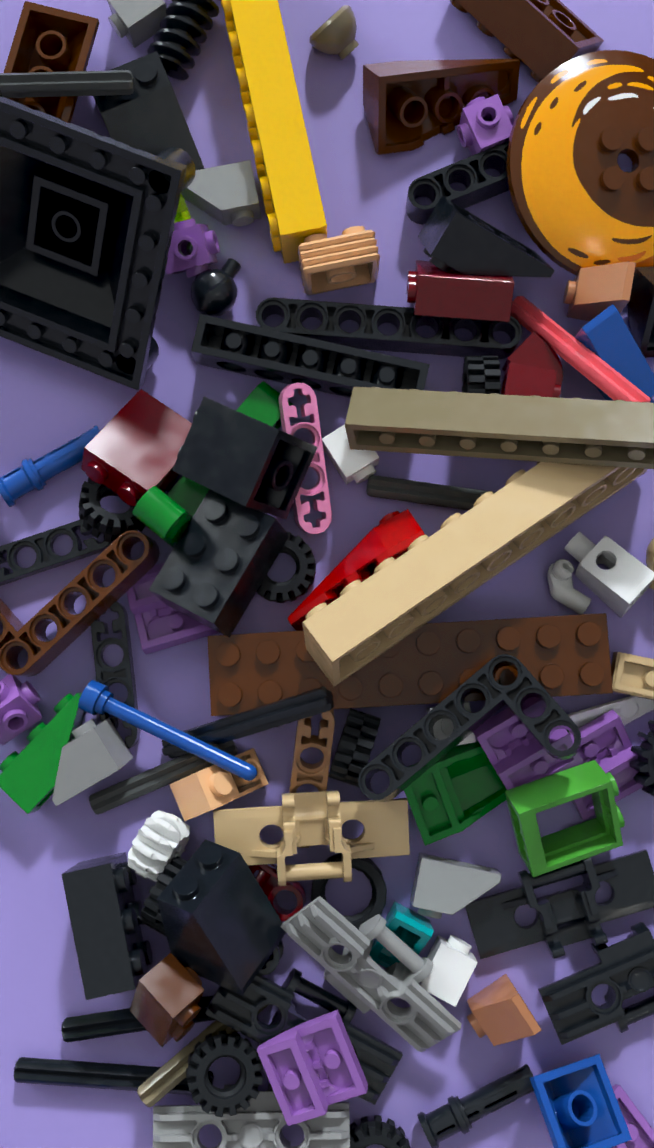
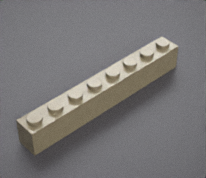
M353 387L345 420L349 447L355 450L654 469V403Z

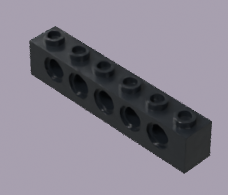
M203 314L199 316L191 349L195 362L199 365L289 385L292 383H305L313 390L351 398L353 387L424 390L430 365Z

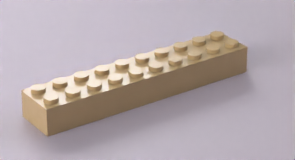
M537 462V465L527 472L524 469L517 471L506 481L503 488L495 493L492 491L484 493L474 502L473 508L462 515L458 512L447 518L442 523L439 531L430 537L427 535L418 537L409 545L407 552L397 559L390 557L381 562L375 568L372 576L363 582L360 580L351 582L341 591L339 598L328 605L321 603L311 609L305 617L306 620L302 622L306 650L331 684L336 686L643 475L648 469Z

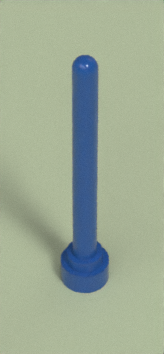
M91 680L81 694L78 707L92 715L108 713L247 781H251L257 776L255 766L114 699V694L109 692V687L102 683Z

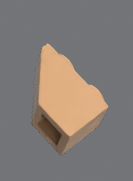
M254 748L235 756L256 767L257 776L251 781H247L216 765H212L169 784L184 822L269 784Z

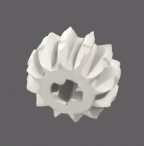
M160 810L154 812L151 817L146 819L142 828L138 830L136 838L132 841L133 845L128 852V867L144 879L148 878L156 882L157 877L160 873H163L164 867L168 863L170 864L171 859L177 856L181 857L185 851V846L189 841L190 826L174 814Z

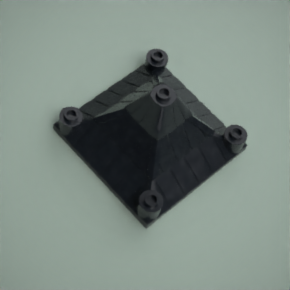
M0 90V336L139 390L144 384L146 371L159 355V347L152 335L180 194L195 178V164L191 156L178 147L165 148L157 155L135 149L125 143L101 136L73 123H67L57 117L2 97Z

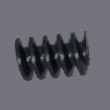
M172 0V3L169 4L166 10V16L160 22V29L156 31L153 37L154 42L150 44L147 50L148 54L157 51L167 76L178 80L188 79L189 75L183 68L192 69L194 67L195 61L191 56H198L200 54L201 48L198 43H205L207 34L204 30H211L214 24L211 18L218 16L220 12L219 7L212 0Z

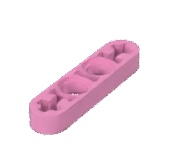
M292 383L283 388L279 395L282 431L293 436L298 429L305 428L312 434V445L318 447L309 466L317 472L318 481L313 488L304 489L300 487L293 503L294 519L301 530L310 534H319L329 527L332 521V511L317 398L314 390L305 383ZM295 389H298L299 395H306L307 403L302 404L300 407L301 417L310 415V423L297 422L290 425L289 418H298L296 406H289L288 398L294 396ZM320 493L321 499H313V506L316 511L322 512V518H318L316 526L313 527L311 522L304 521V515L310 513V504L307 500L301 501L300 495L313 496Z

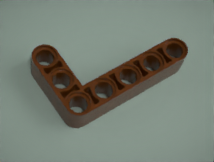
M131 530L124 532L25 625L19 621L0 599V620L3 624V632L0 636L1 669L7 674L27 677L35 676L42 672L91 626V623L107 611L112 604L157 563L160 552L156 541L139 531ZM142 541L145 548L144 553L137 560H133L130 553L131 548L137 542ZM113 568L115 580L110 586L104 587L102 582L103 574L108 569ZM84 595L86 607L83 612L76 614L74 603L79 596ZM55 622L57 634L53 640L48 641L46 629L50 623ZM25 648L28 653V661L21 668L17 658L21 650Z

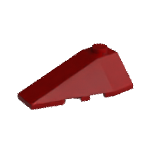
M408 509L401 513L394 511L384 516L379 521V525L374 527L288 616L290 624L296 631L303 630L302 622L306 620L307 613L321 603L330 604L340 597L341 591L348 584L355 580L363 582L374 574L375 568L381 562L390 557L397 559L407 552L409 545L414 540L425 535Z

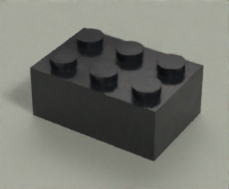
M209 489L149 590L166 605L230 638L289 535L276 518L264 512L245 507Z
M126 852L79 862L62 873V880L85 998L89 1000L134 990L137 988L139 979L148 972V965H152L153 962L150 943L148 940L143 941L140 925H144L140 921L143 906L140 900L135 901L132 885L137 883L136 873L128 867Z

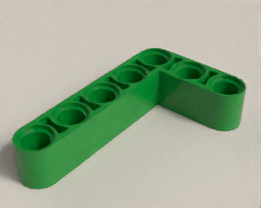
M262 381L236 411L276 429L282 426L279 410L280 393L268 383ZM288 400L289 406H294V404ZM184 476L178 480L168 494H165L157 486H153L137 502L132 515L174 548L208 493L209 488Z

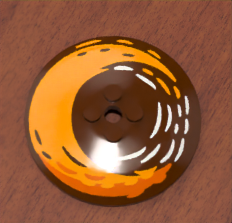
M602 50L583 54L561 64L542 79L527 96L512 127L507 150V176L511 199L524 229L538 248L557 265L576 276L580 268L627 261L636 263L635 267L654 266V59L642 54L621 50ZM619 154H625L631 159V172L628 173L621 170L617 161Z

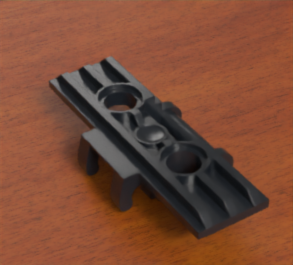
M645 849L594 865L591 857L536 877H533L526 870L518 872L521 883L520 887L474 900L465 906L480 959L544 940L552 958L555 959L565 956L563 946L589 938H591L595 946L608 943L607 936L603 932L600 923L654 908V872L648 852ZM579 875L583 877L584 882L580 886L536 899L533 889ZM604 881L611 887V897L605 903H596L595 894L600 888L599 882ZM528 904L530 908H535L536 918L532 924L521 926L516 923L514 914L519 906Z
M643 922L631 926L634 936L609 947L606 943L599 946L591 943V947L598 956L600 963L538 989L561 1045L614 1022L619 1031L623 1033L629 1030L628 1025L654 1014V995L628 1007L622 1008L621 1006L623 1000L654 987V939L650 930ZM599 984H607L608 991L604 996L606 1003L601 1006L594 1004L591 998L593 989Z
M295 968L291 970L282 986L257 974L243 995L219 985L205 1010V1014L258 1042L259 1045L299 1024L309 1021L296 1013L295 1005L291 1003L294 992L330 1012L338 1010L368 1082L367 1093L359 1097L373 1105L376 1104L403 1056L401 1051L350 1024L357 1007L348 999L345 1001L301 977L302 972ZM265 1005H274L279 1009L274 1014L272 1022L269 1025L260 1022L257 1017L259 1010Z

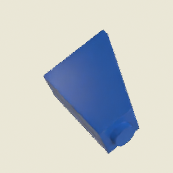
M612 304L581 327L575 338L649 396L651 399L650 403H654L652 399L654 397V373L619 311ZM595 386L597 390L601 393V395L605 398V400H612L602 390Z

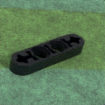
M84 519L2 545L0 546V564L8 562L13 573L9 574L8 568H0V586L103 552L117 539V536H112L111 542L103 541L100 543L95 538L84 540L83 542L87 548L82 550V541L76 530L80 529V533L86 536L92 534L93 527L86 530L83 527ZM60 535H68L73 541L72 550L65 556H59L53 550L54 540ZM24 547H31L36 552V561L29 568H21L17 563V554ZM6 553H7V561H6V559L3 557V555L6 554Z
M116 601L110 606V609L118 613L119 618L112 621L113 633L121 632V639L107 638L101 641V633L109 634L107 623L101 622L98 618L90 624L96 681L108 687L117 682L123 684L128 691V697L124 703L138 710L128 614L125 607ZM117 644L123 650V660L119 665L111 667L104 662L103 652L109 645ZM108 713L100 714L101 722L109 718ZM110 718L111 722L117 729L119 726L118 718ZM122 720L124 728L131 729V736L125 737V744L129 749L137 744L141 730Z

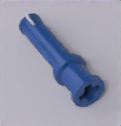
M94 426L92 429L34 461L31 458L21 461L22 466L2 477L0 476V494L9 507L14 506L16 499L34 489L38 491L44 489V486L47 485V480L83 460L84 447L100 432L98 426Z

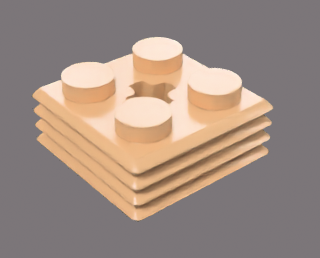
M353 226L343 230L340 236L327 238L326 234H313L306 237L304 243H301L298 247L304 293L313 295L374 283L378 278L380 261L375 232L372 230L365 231L363 226Z

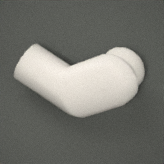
M566 559L557 560L551 564L547 573L550 594L553 599L581 615L588 608L591 598L573 588L572 572L574 567L572 563Z

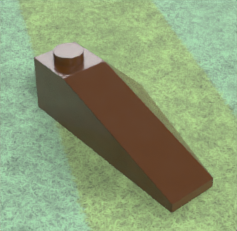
M517 58L416 60L363 65V106L375 152L378 155L412 151L423 146L424 141L440 133L445 135L455 130L454 126L460 123L462 109L475 98H489L498 94L503 106L517 100L520 60Z

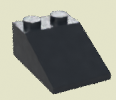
M157 51L111 69L130 70L134 77V92L131 95L93 96L110 137L130 147L153 155L159 154L168 147L181 148L193 159L195 171L205 169Z
M444 196L440 198L418 235V238L425 246L423 252L431 257L429 261L445 272H450L454 268L467 275L550 278L555 271L534 250Z

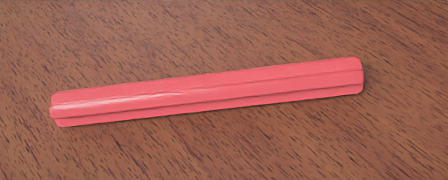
M517 296L512 301L510 316L518 320L531 333L535 332L556 354L612 400L650 403L651 399L649 396L525 297Z

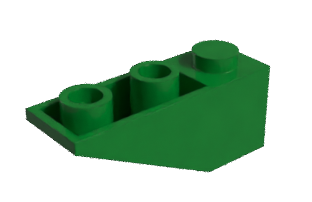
M71 693L66 695L54 708V711L57 713L56 716L47 725L42 722L29 733L26 740L30 743L19 754L17 751H14L0 764V770L2 771L0 774V788L27 814L39 810L53 795L62 747L75 738L71 731L81 726L85 711L78 707L82 693H76L74 696Z

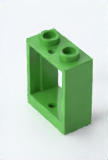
M595 760L505 791L518 852L533 877L623 846L620 828L625 826V822L615 802V796L619 795L618 785L610 772L605 773ZM589 794L592 795L596 818L543 837L540 836L536 813Z

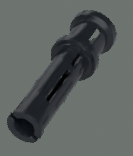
M528 1064L461 1099L458 1096H451L448 1098L447 1104L428 1114L424 1112L418 1113V1119L431 1147L439 1148V1142L460 1131L463 1134L470 1132L469 1129L472 1128L471 1123L533 1092L534 1090L529 1078L534 1076Z

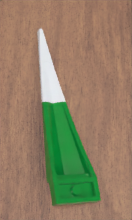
M628 696L567 715L580 728L613 709L620 716L625 726L654 709V701ZM478 740L475 743L455 746L404 789L425 846L463 831L506 800V788Z

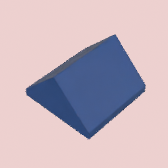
M600 1054L529 1078L554 1148H612L632 1140Z

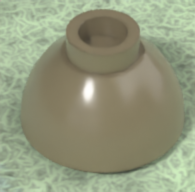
M349 5L342 6L310 36L309 43L322 53L328 55L338 54L342 60L359 45L355 40L357 25L351 7Z

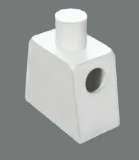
M579 531L564 548L580 562L575 573L576 577L621 618L647 591L654 580V572L607 536H604L595 545ZM597 564H604V565H606L609 569H608V570L601 569V568L598 567Z

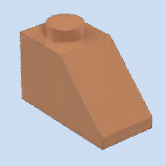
M627 261L580 268L574 281L568 280L565 288L563 303L569 304L567 317L591 321L612 304L621 313L630 301L636 263Z
M507 974L467 1000L472 1011L467 1016L468 1021L479 1038L487 1035L493 1046L533 1036L541 1031L540 1026Z

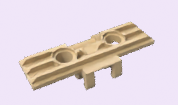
M338 790L282 794V806L213 810L215 843L239 852L247 865L277 864L278 886H286V882L336 878H343V882H352L351 859L410 855L407 798L392 799L386 802L376 800L340 802ZM358 820L363 824V832L358 838L348 839L342 835L341 827L346 821ZM267 825H277L282 829L283 837L278 843L267 844L260 837L261 830ZM329 845L330 852L341 853L342 861L285 865V857L297 854V847Z

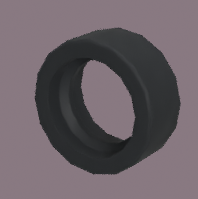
M341 853L330 856L324 862L342 861ZM370 858L351 859L352 868L363 872L372 886V898L369 905L361 913L353 916L343 915L358 930L365 921L377 914L381 915L386 905L387 888L381 870ZM329 879L312 880L311 901L321 896L327 902L325 886Z

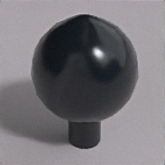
M229 258L221 270L208 269L196 276L191 286V299L200 314L215 317L221 316L234 306L237 288L233 278L241 269L240 264L236 260Z

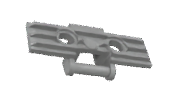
M319 896L282 923L281 928L288 933V936L325 968L323 978L363 1014L369 1010L375 1012L417 1051L423 1052L461 1029L462 1024L418 984L430 974L433 962L427 957L421 958L386 926V920L380 914L362 923L358 930ZM375 938L400 962H395L383 970L369 955L373 939ZM332 946H344L343 954L336 953ZM391 999H403L409 1003L410 1007H398L391 1002Z
M234 1084L224 1085V1089L229 1088ZM271 1084L268 1085L267 1091H259L256 1100L254 1098L249 1100L250 1106L246 1110L240 1107L236 1109L237 1115L230 1116L229 1112H223V1117H218L211 1110L208 1114L202 1110L201 1105L153 1106V1148H207L202 1145L199 1139L200 1129L207 1124L217 1126L222 1134V1141L213 1148H350L349 1102H338L328 1105L326 1115L297 1123L303 1129L304 1140L298 1146H291V1141H288L282 1134L281 1129L287 1123Z

